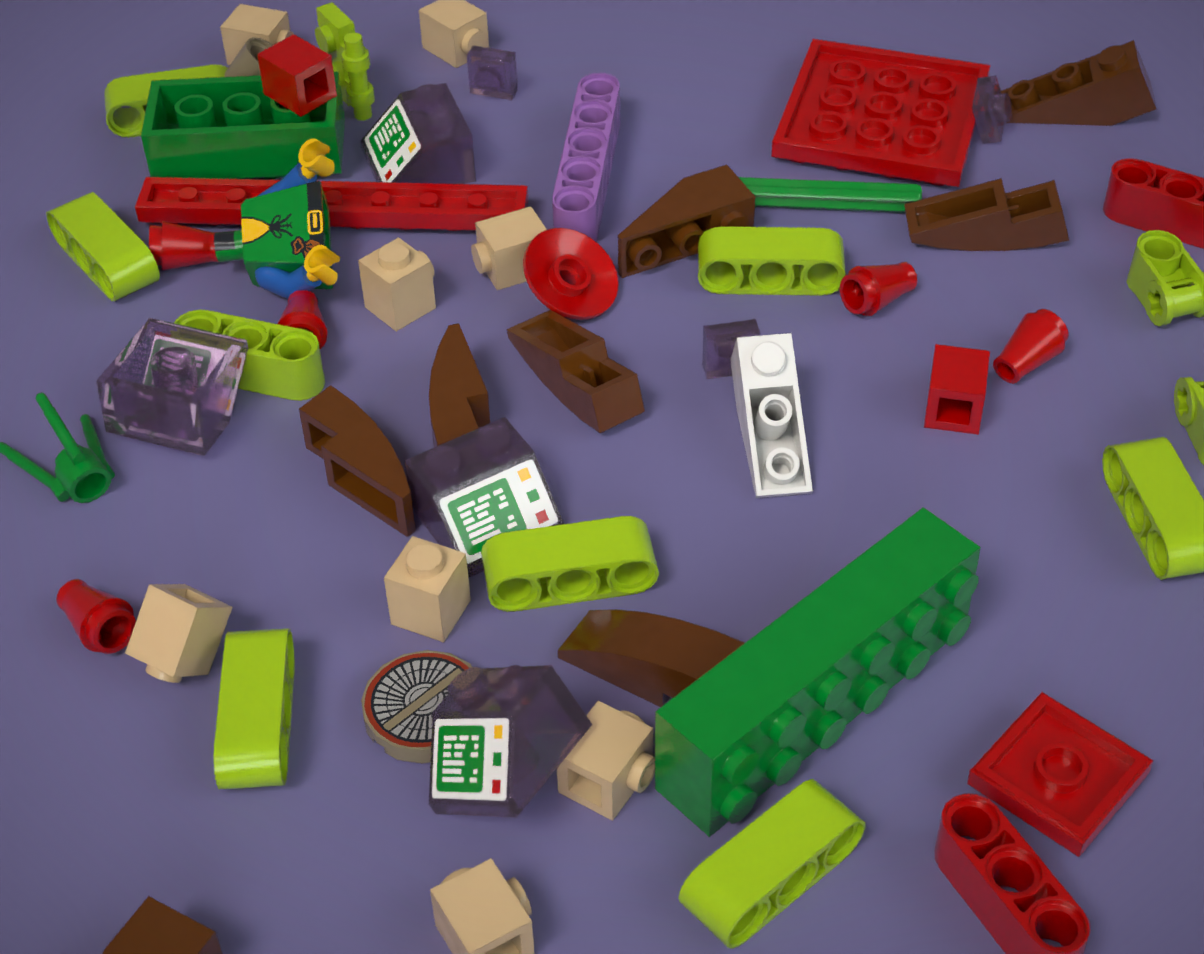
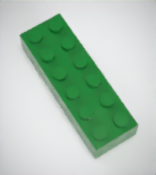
M924 507L655 711V790L709 837L726 823L735 824L741 821L753 808L756 799L774 784L782 786L796 774L804 759L819 747L827 749L832 746L842 735L848 723L862 712L869 714L876 710L893 686L904 677L908 680L916 677L926 666L932 654L945 644L948 646L956 644L964 636L971 623V617L968 615L971 597L979 582L976 570L981 547Z

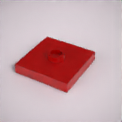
M1041 692L969 771L967 784L1077 857H1080L1148 776L1153 760Z

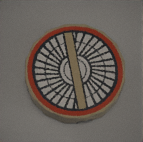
M431 650L406 653L383 664L368 680L361 699L366 733L374 742L375 739L377 744L384 747L386 754L397 760L421 764L433 762L435 721L437 719H484L488 712L483 679L472 665L451 653Z

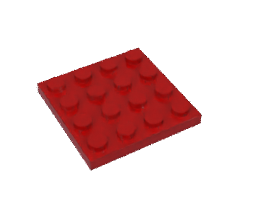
M812 39L772 140L771 157L788 159L795 163L807 162L832 166L839 170H856L881 174L888 178L899 177L924 181L937 186L959 187L986 91L991 65Z

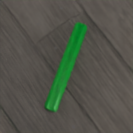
M739 177L754 194L755 207L906 213L904 204L922 200V188L918 184Z

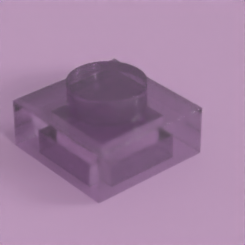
M473 45L467 54L470 93L513 100L518 91L516 52Z
M996 75L978 78L972 104V111L983 144L1001 142L1004 124L1009 122L1012 116L1010 97L1008 93H1001Z
M756 319L703 326L702 366L706 379L732 376L731 356L737 337L760 336L761 333Z

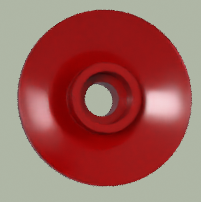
M552 228L535 236L526 248L523 258V270L526 281L534 295L550 310L570 319L587 320L600 316L613 304L618 292L616 268L607 252L589 236L568 228Z

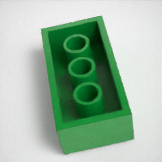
M334 72L337 96L303 116L297 115L264 95L261 75L151 81L141 133L150 177L213 179L264 177L276 179L286 176L299 163V150L309 139H317L330 147V152L325 156L334 161L335 169L332 174H342L345 114L339 72Z

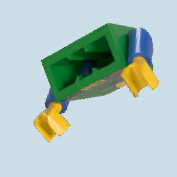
M317 139L307 140L299 150V163L282 180L257 197L246 199L241 204L242 230L214 233V247L218 262L243 260L253 285L286 299L294 291L298 290L311 291L313 289L334 288L338 274L333 270L332 264L339 262L340 256L331 251L329 207L321 182L316 181L317 174L322 177H328L334 172V161L325 156L330 152L328 145Z

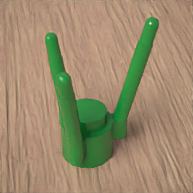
M38 393L35 399L65 448L55 459L56 477L4 442H0V453L50 488L60 502H64L70 497L78 503H88L98 499L109 488L115 472L105 459L91 417L88 414H83L80 417L83 433L88 448L75 442L46 394Z

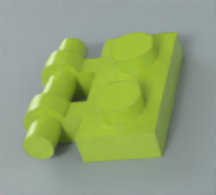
M333 2L316 8L319 26L315 28L317 44L321 50L332 56L334 72H339L342 100L348 106L353 107L355 119L360 121L368 120L372 117L371 105L375 100L374 88L367 78V70L370 67L369 51L363 46L362 35L355 33L354 22Z

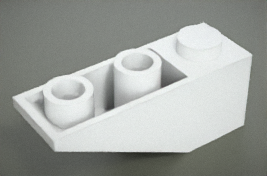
M792 334L737 337L731 356V368L737 414L756 498L812 494Z

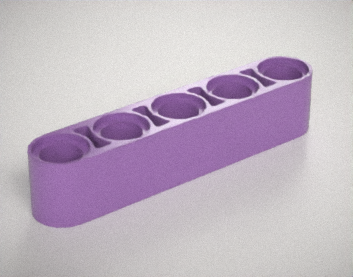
M592 73L581 78L578 83L552 196L554 228L576 230L595 241L598 239L620 128L619 80L611 74Z

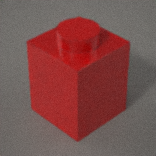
M293 34L257 54L264 95L297 115L303 116L337 96L332 56L297 35Z
M935 344L924 428L979 435L986 396L990 351Z

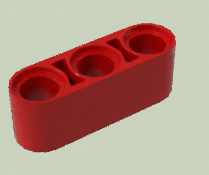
M1134 158L1122 159L1112 165L1103 206V212L1110 220L1146 232L1150 230L1166 231L1177 236L1183 243L1204 249V178Z
M962 794L950 799L945 804L941 813L934 849L935 861L941 872L1005 954H1083L1090 934L1087 916L1001 810L988 798L978 794ZM961 836H968L976 840H968ZM1000 886L1010 887L1018 892H1009ZM1042 939H1051L1063 947H1054L1045 943Z

